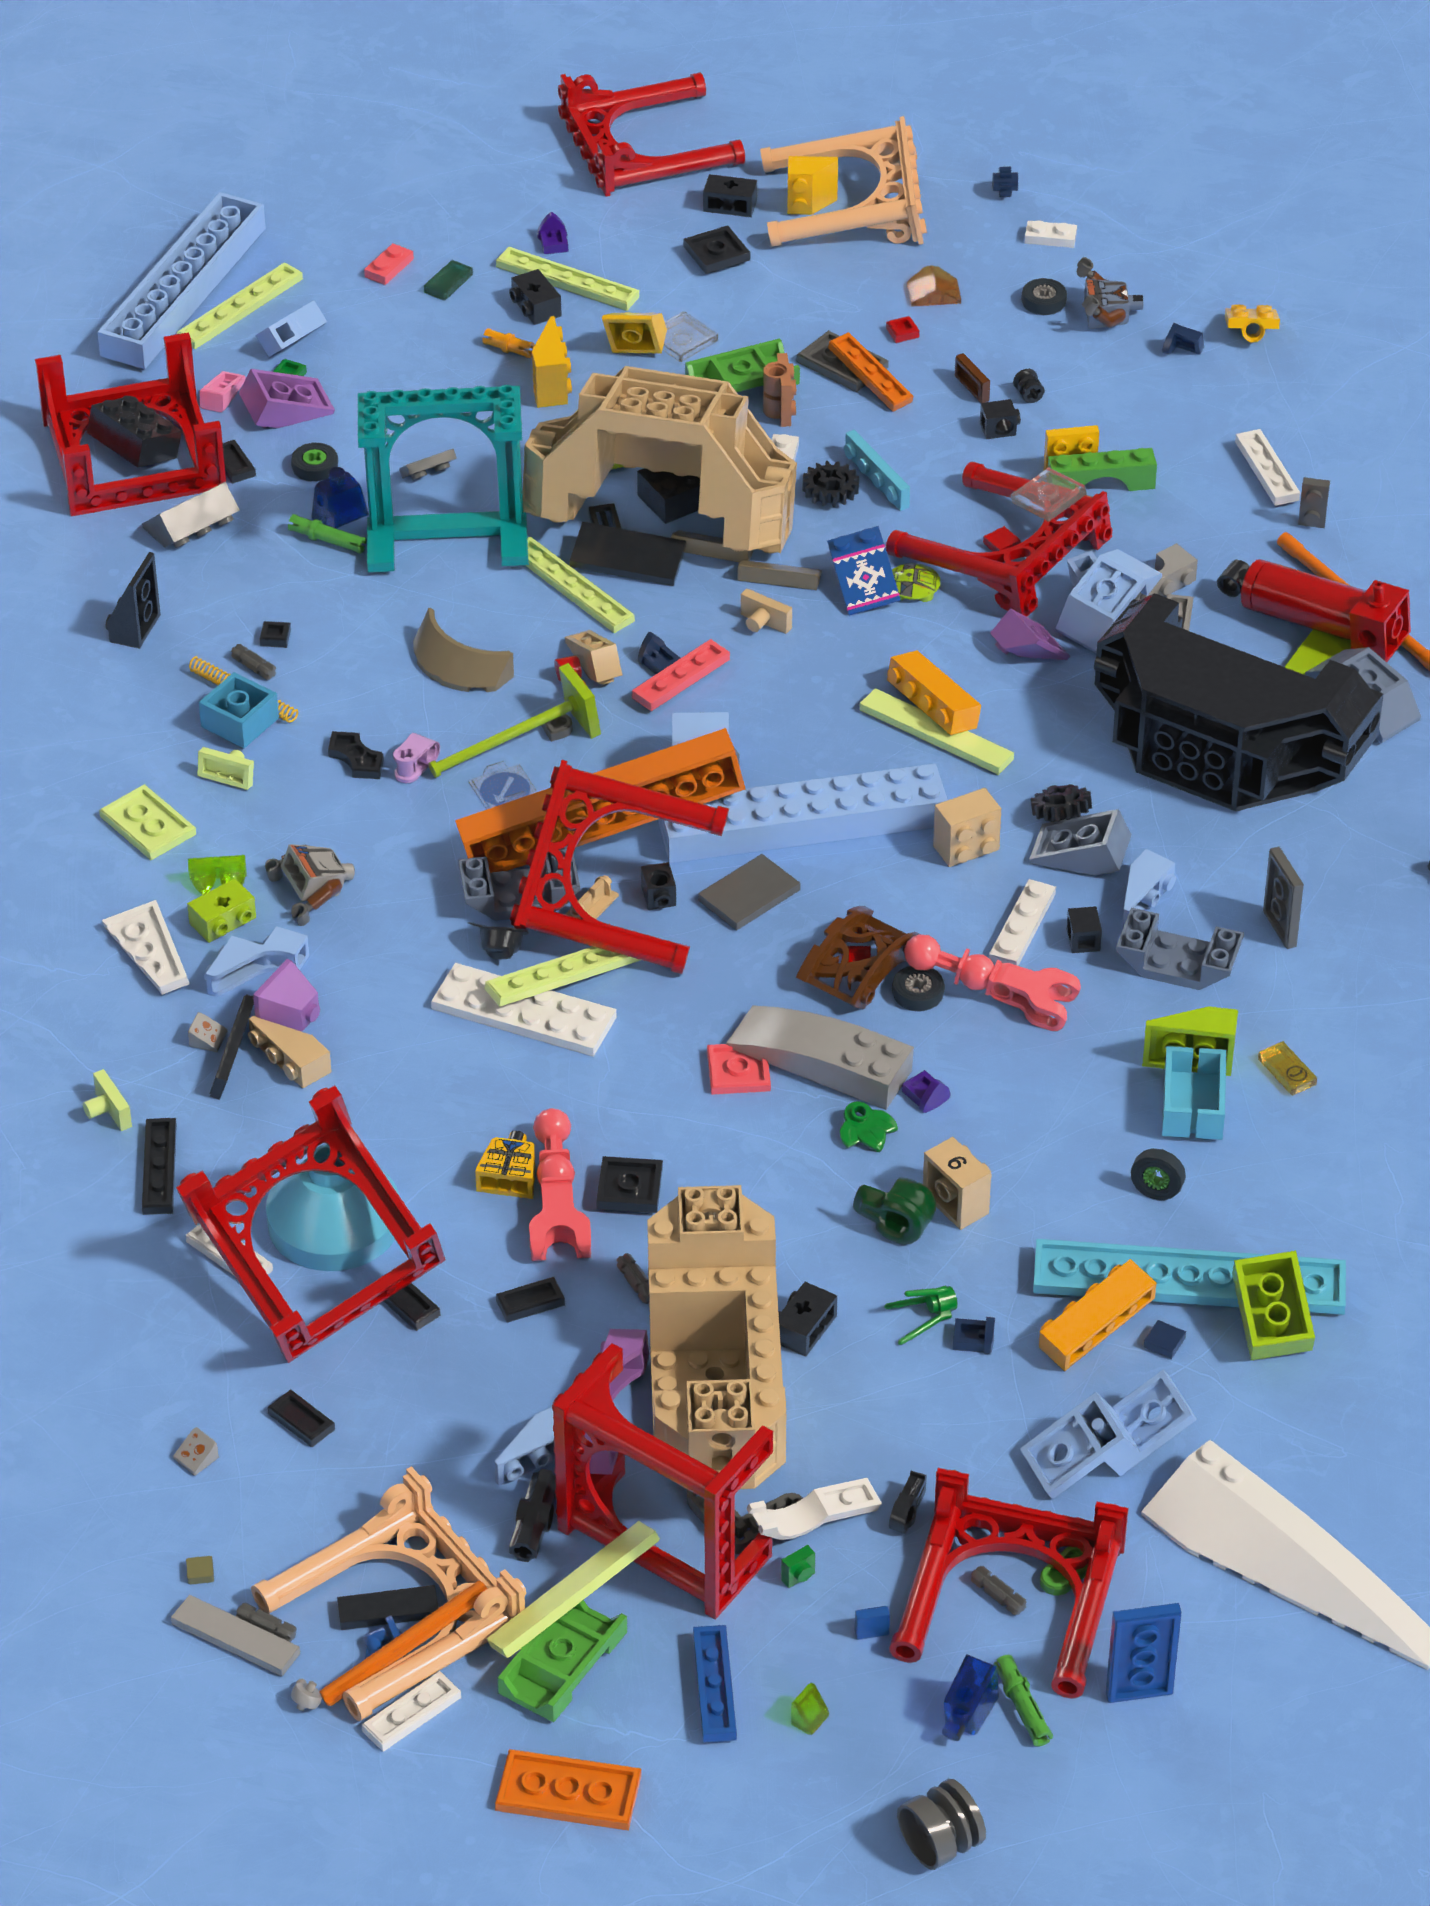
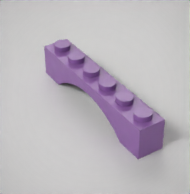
M610 1329L606 1341H602L600 1352H604L611 1343L623 1349V1371L610 1383L609 1387L612 1400L628 1384L645 1373L650 1357L647 1330ZM585 1433V1438L592 1442L591 1438ZM599 1451L593 1454L589 1466L590 1474H612L618 1452Z

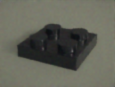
M728 225L683 239V247L705 274L750 261V251Z
M602 1156L596 1200L597 1209L657 1213L663 1160Z

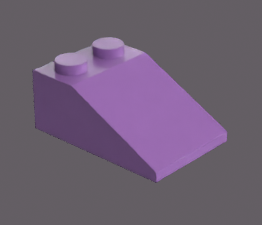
M250 369L239 392L255 425L263 428H281L332 415L335 411L318 378Z

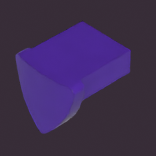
M553 212L548 213L542 220L537 232V237L541 240L543 253L569 252L568 234L564 223Z
M925 1070L902 1084V1092L917 1104L923 1113L939 1107L951 1096L949 1088Z

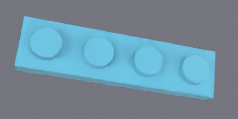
M855 430L847 432L844 445L846 457L851 459L858 466L861 473L865 474L873 482L874 486L886 495L888 501L893 503L900 511L909 508L910 486Z

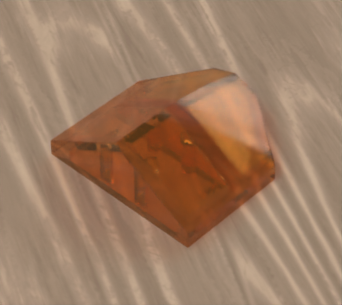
M930 265L923 267L907 282L911 307L961 304L957 279L938 266Z

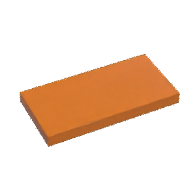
M509 1749L495 1802V1811L629 1831L642 1769Z

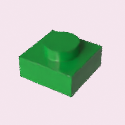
M809 1545L781 1559V1580L788 1588L799 1582L807 1581L815 1574V1552Z

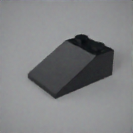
M153 552L147 554L122 597L118 599L114 611L106 619L105 627L108 630L111 643L140 649L161 615L155 555Z

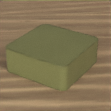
M212 1556L186 1559L188 1584L214 1582Z

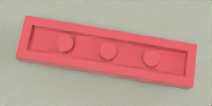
M710 639L633 689L632 699L648 710L653 711L729 661L730 652Z

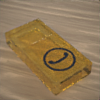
M1284 1041L1259 1051L1258 1060L1292 1096L1317 1085V1077Z

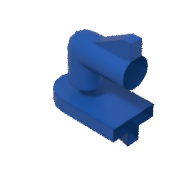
M392 1615L386 1617V1621L395 1639L402 1632L397 1628ZM384 1627L378 1628L365 1636L364 1642L367 1647L365 1659L381 1649V1643L390 1640Z

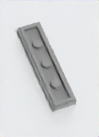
M190 1594L171 1617L172 1625L281 1677L300 1655L299 1646Z

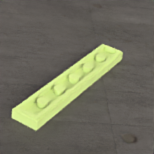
M508 247L496 260V267L519 275L539 269L554 287L626 311L639 298V290L512 247Z
M284 262L177 331V334L189 332L192 348L197 349L303 280L302 272Z
M531 536L528 537L529 565H525L613 633L635 622V615Z
M876 688L860 702V711L997 775L1014 760V752L969 731L953 735L948 734L921 709Z
M590 947L485 981L484 989L501 1007L641 960L604 949Z
M640 1521L636 1522L486 1638L491 1648L506 1658L512 1656L660 1540L656 1531Z

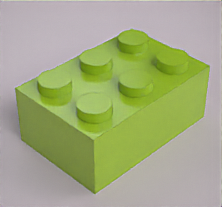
M1296 1250L1234 1260L1232 1276L1250 1359L1257 1360L1313 1351L1315 1334Z

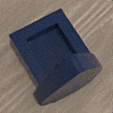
M1173 323L1165 339L1162 353L1169 355L1178 347L1200 355L1204 348L1203 333Z
M648 632L641 644L637 661L641 665L644 664L654 674H658L681 658L670 650L660 637L652 632Z
M986 1317V1321L955 1318L953 1350L991 1354L994 1345L995 1317Z

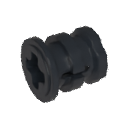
M1023 369L1015 375L1013 385L1019 390L1026 402L1035 403L1043 397L1045 389L1033 369Z

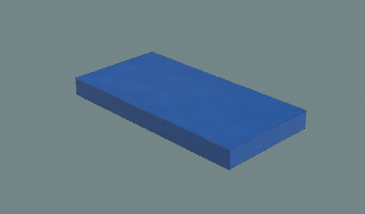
M1179 1603L1113 1611L1105 1693L1108 1703L1173 1694L1182 1613Z

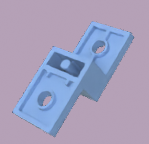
M1162 1370L1113 1407L1095 1392L1022 1446L1020 1450L1046 1493L1054 1499L1103 1462H1106L1119 1476H1122L1195 1422L1197 1418L1170 1376ZM1161 1407L1159 1415L1149 1420L1148 1416L1151 1410ZM1062 1449H1068L1067 1456L1061 1461H1056L1058 1452Z

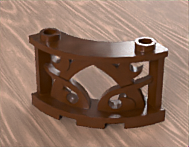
M866 906L853 907L847 910V917L844 919L837 917L824 931V935L827 937L820 946L814 944L800 967L796 978L854 1007L865 1009L872 1002L875 990L885 976L897 965L906 961L904 949L907 942L913 936L920 934L917 932L907 934L873 917L874 910ZM874 941L877 948L876 956L849 962L847 942L865 943ZM836 953H839L843 956L841 963H839V955L837 957H833ZM848 976L847 986L850 991L851 985L854 982H860L853 997L839 990L842 978ZM819 978H835L834 987L820 981Z

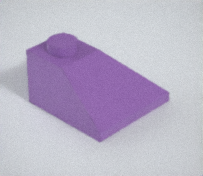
M1011 608L990 632L997 641L995 643L996 647L1007 655L1011 652L1019 657L1068 660L1070 657L1041 624Z
M286 959L253 994L255 1017L298 1031H303L311 1022L318 1018L320 1013L318 992L289 959Z

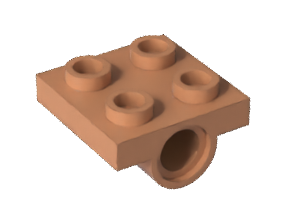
M777 353V362L768 363L764 367L763 412L769 418L780 419L781 427L791 426V416L796 415V401L792 400L794 395H796V380L794 379V365L788 362L787 353Z

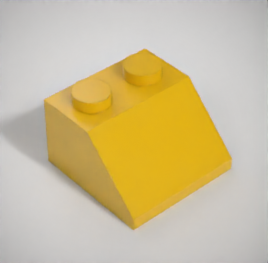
M789 156L787 214L812 215L837 201L838 157Z
M625 312L610 313L602 316L612 353H662L667 333L662 313Z

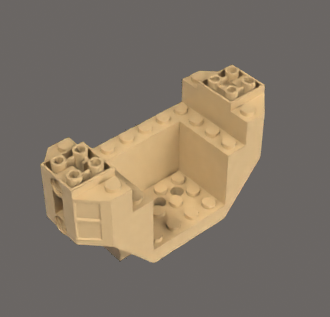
M624 366L615 376L592 373L579 393L578 410L573 415L540 422L535 429H532L524 448L523 510L533 516L550 519V521L557 523L574 520L586 498L596 495L614 463L621 464L626 468L640 467L647 468L652 472H672L677 476L692 475L700 477L698 514H704L710 518H724L723 547L731 548L734 551L759 549L765 553H781L793 526L797 463L775 446L748 409L749 397L738 395L728 381Z
M741 1185L678 1187V1196L647 1220L653 1436L720 1472L762 1425L773 1431V1453L740 1488L755 1489L786 1463L787 1412L785 1387H783L776 1281L775 1219L772 1214L742 1195Z

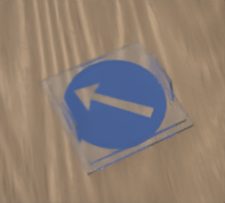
M504 761L486 766L482 776L468 780L486 810L538 792L520 764L507 767Z

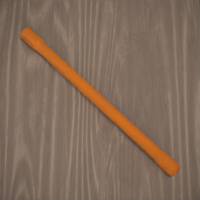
M1284 532L1279 536L1277 545L1290 556L1299 560L1315 575L1349 585L1306 550L1303 544L1288 532ZM1408 635L1401 646L1430 671V650Z

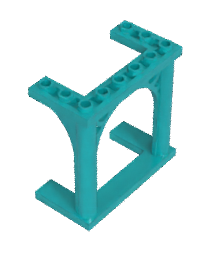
M520 386L450 387L435 390L424 388L413 391L394 390L390 392L367 391L365 393H358V448H364L369 517H367L368 572L395 571L394 540L501 535L502 566L529 565L527 515L523 510L520 441H522ZM493 411L487 419L479 420L476 418L478 412ZM402 415L405 421L397 424L392 422L388 416ZM454 418L474 425L489 438L495 449L500 511L393 516L389 458L395 441L409 427L427 419ZM494 424V430L488 428V426ZM387 428L394 431L392 434H386Z

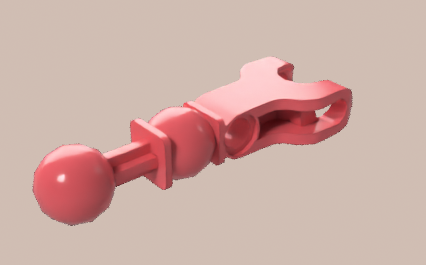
M920 934L913 936L905 945V959L915 970L925 971L938 966L956 973L954 984L958 985L961 980L971 990L986 989L985 995H991L1000 1002L1021 1009L1026 1019L1032 1025L1050 1031L1061 1030L1067 1021L1065 1007L1054 1000L1071 1002L1077 997L1081 989L1079 979L1063 970L1045 968L1040 971H1032L1011 963H1001L999 960L994 965L992 960L985 955L974 954L969 956L970 949L967 948L963 957L960 958L941 951L938 942L930 935Z
M549 1108L536 1116L533 1125L534 1133L537 1139L544 1144L545 1150L539 1152V1166L536 1173L541 1186L542 1211L535 1215L529 1223L531 1260H546L547 1249L552 1244L559 1242L568 1243L573 1246L577 1258H591L590 1220L584 1213L577 1211L574 1207L572 1182L575 1171L570 1162V1152L568 1149H563L562 1144L569 1137L571 1123L567 1114L559 1109Z

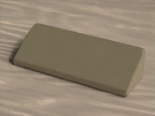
M680 530L674 532L671 538L686 541L685 553L734 562L749 561L754 551H734L731 548L723 547V538Z
M742 560L738 564L739 581L817 590L822 570L747 560Z

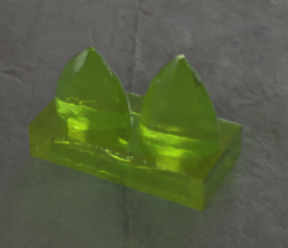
M245 855L189 858L188 871L190 880H192L194 887L203 895L213 888L218 878H220L222 885L235 878L243 886L245 877H247Z

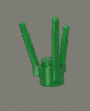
M945 1285L938 1288L905 1291L904 1295L906 1297L915 1296L916 1298L886 1303L884 1307L885 1309L926 1303L930 1313L938 1314L899 1339L898 1344L903 1345L939 1322L952 1318L951 1311L957 1309L958 1303L953 1288Z

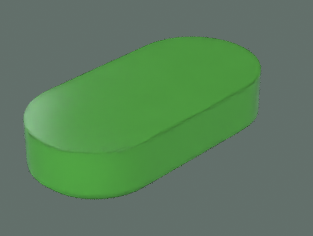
M1070 1546L1065 1548L1060 1554L1065 1559L1079 1557L1083 1552L1077 1547ZM1048 1564L1041 1571L1040 1585L1046 1593L1059 1596L1066 1594L1072 1589L1069 1581L1053 1565ZM1088 1564L1076 1570L1081 1580L1085 1577Z

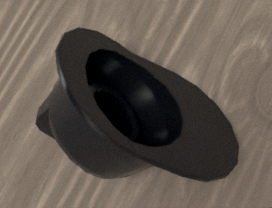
M468 922V924L480 928L483 950L491 958L497 960L510 959L514 953L518 952L523 935L529 934L528 931L522 929L489 927Z

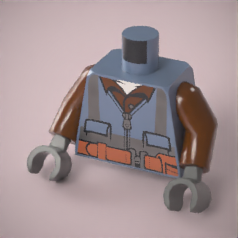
M1082 257L1077 263V275L1083 278L1087 276L1082 306L1085 308L1089 329L1111 328L1116 325L1127 324L1129 322V310H1143V295H1128L1125 282L1109 281L1104 279L1095 270L1091 271L1093 263L1086 257Z

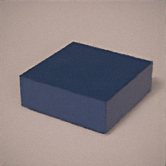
M1157 1320L1144 1340V1348L1172 1359L1185 1340L1186 1331Z

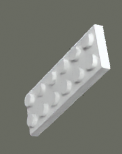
M458 963L454 964L431 1001L432 1010L593 1057L617 1018L616 1009L552 990L499 1007L485 991L484 987L485 981L500 977V975Z

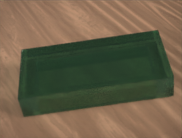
M451 260L424 285V293L445 301L473 275V268Z

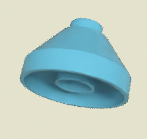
M322 1145L315 1149L314 1159L316 1162L323 1163L329 1158V1145ZM340 1152L338 1153V1158L334 1163V1165L337 1167L345 1165V1163L343 1161H340L339 1159L340 1157H342ZM308 1157L298 1164L305 1163L308 1160ZM323 1171L302 1172L280 1181L269 1192L266 1202V1214L270 1239L284 1257L300 1266L320 1271L353 1269L378 1258L395 1240L362 1191L352 1182L339 1175ZM383 1171L389 1182L392 1184V1186L398 1193V1189L393 1180L386 1172Z

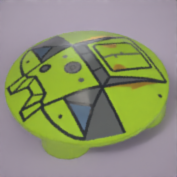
M908 563L892 569L901 600L919 599L922 602H929L934 598V593L940 587L938 573L929 566Z

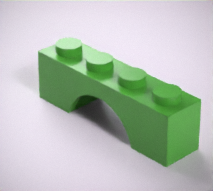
M1152 448L1048 456L1047 483L1051 486L1079 493L1088 482L1094 479L1113 477L1123 481L1129 491L1155 489L1157 462Z

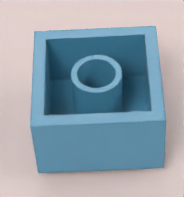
M235 672L199 702L201 727L242 748L247 747L279 719L277 693Z

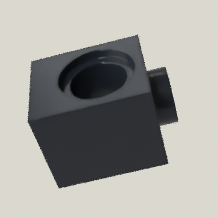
M1011 399L981 403L980 426L986 440L1016 436L1017 425L1020 424L1021 418L1019 410L1014 408Z
M669 862L641 866V888L648 910L676 906V884Z
M1097 907L1068 908L1066 930L1071 952L1100 951L1102 929Z

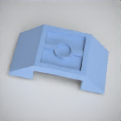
M1119 549L1099 555L1069 594L1056 626V631L1097 653V642L1140 592L1148 596L1162 578V573Z
M729 712L672 713V746L724 728L727 729L729 734Z

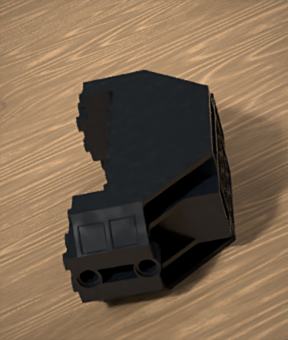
M1155 593L1141 600L1133 599L1097 642V653L1094 662V685L1115 711L1112 742L1128 748L1135 772L1233 811H1240L1317 792L1344 781L1379 735L1384 693L1371 689L1356 669L1329 660L1316 679L1182 629L1183 617L1178 616L1179 602Z

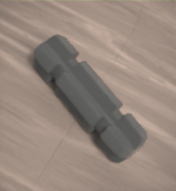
M237 644L232 648V658L241 662L264 679L270 680L272 676L276 675V667L253 651L248 650L247 647Z
M626 1253L623 1256H619L617 1258L618 1269L622 1274H625L624 1277L633 1290L639 1293L638 1297L640 1300L648 1304L649 1283L647 1276L640 1266L635 1263L636 1261L631 1254Z
M984 1566L977 1567L971 1574V1581L979 1588L985 1587L983 1591L1002 1606L1007 1605L1006 1609L1012 1614L1019 1615L1024 1611L1027 1602L1025 1598L1018 1593L1013 1594L1014 1590L996 1575L990 1576L992 1572Z
M242 1603L238 1607L236 1617L289 1642L294 1640L297 1630L294 1625L285 1621L282 1624L281 1619L260 1609L255 1611L256 1608L247 1603Z

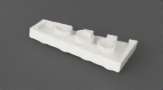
M156 900L102 920L104 928L162 995L189 985L187 975Z

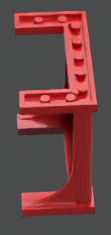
M189 332L163 337L167 378L66 395L61 355L35 359L42 422L44 427H49L66 483L71 517L200 494L226 482L220 422L204 423L197 402L192 344ZM124 396L136 397L139 402L154 409L157 414L167 417L179 426L184 435L194 467L94 485L89 445H80L82 436L88 428L91 406L102 403L105 400H115Z
M335 1085L329 1089L323 1088L313 1095L312 1100L309 1101L316 1122L311 1125L305 1124L294 1132V1136L285 1142L279 1141L273 1144L268 1149V1153L259 1159L252 1158L243 1164L242 1170L232 1176L226 1175L216 1182L215 1187L212 1188L209 1179L202 1170L197 1174L191 1173L181 1180L180 1185L176 1187L189 1216L195 1225L198 1223L201 1225L272 1331L280 1351L288 1363L446 1260L435 1229L430 1223L423 1228L420 1227L352 1128L342 1094ZM326 1143L330 1147L329 1158L323 1163H318L314 1159L315 1149L320 1144ZM340 1152L342 1157H340L339 1159L340 1161H343L345 1165L337 1167L334 1165V1163L336 1162L338 1158V1153ZM307 1154L308 1160L305 1163H296L297 1159L301 1160ZM323 1171L349 1180L362 1191L408 1260L306 1326L298 1311L293 1312L257 1259L252 1245L251 1227L259 1203L273 1186L287 1177L298 1173ZM277 1172L280 1173L279 1177L277 1178L271 1177ZM252 1188L257 1189L256 1194L250 1198L244 1195L251 1192ZM233 1201H240L248 1206V1210L245 1214L236 1216L228 1213L226 1206ZM229 1223H243L244 1229L237 1233L236 1225L232 1228Z
M611 1343L604 1352H599L595 1356L592 1364L584 1373L581 1372L575 1377L572 1385L564 1393H560L555 1398L552 1405L558 1530L569 1535L576 1529L607 1546L628 1529L617 1518L612 1501L615 1485L625 1475V1455L704 1498L705 1574L654 1545L633 1562L705 1602V1614L716 1620L772 1557V1537L761 1535L759 1532L735 1559V1494L773 1453V1431L762 1425L720 1472L710 1468L633 1425L618 1411L611 1398L609 1387L610 1383L623 1371V1349ZM585 1433L591 1438L592 1442L585 1438ZM599 1451L618 1452L612 1474H590L589 1466L592 1455Z

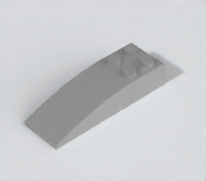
M753 1005L726 1043V1045L732 1046L733 1050L760 1061H762V1058L766 1059L768 1064L887 1110L902 1084L912 1072L913 1046L852 1023L793 1009Z

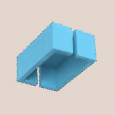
M1166 1046L1162 1136L1189 1138L1190 1133H1194L1195 1138L1222 1140L1225 1120L1226 1050L1199 1048L1197 1073H1191L1193 1048Z

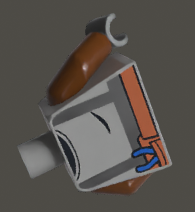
M289 844L286 854L281 856V860L272 858L265 863V869L270 881L280 880L283 876V870L301 901H308L306 904L297 903L292 906L293 919L297 918L299 926H304L310 921L309 911L313 908L317 910L329 899L339 895L344 881L352 880L355 875L353 864L341 863L332 849L308 846L306 844Z

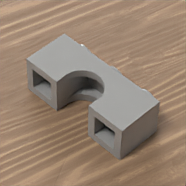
M1177 543L1157 553L1155 570L1162 573V578L1148 596L1155 593L1165 597L1167 594H1171L1196 581L1198 560ZM1140 592L1135 600H1141L1147 596Z

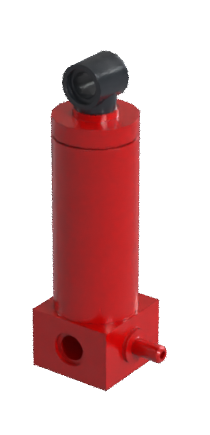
M1262 559L1254 561L1251 566L1242 560H1233L1217 579V586L1225 595L1236 597L1241 593V603L1246 609L1351 640V649L1369 647L1385 662L1389 661L1411 632L1409 590L1374 580L1367 590H1363Z

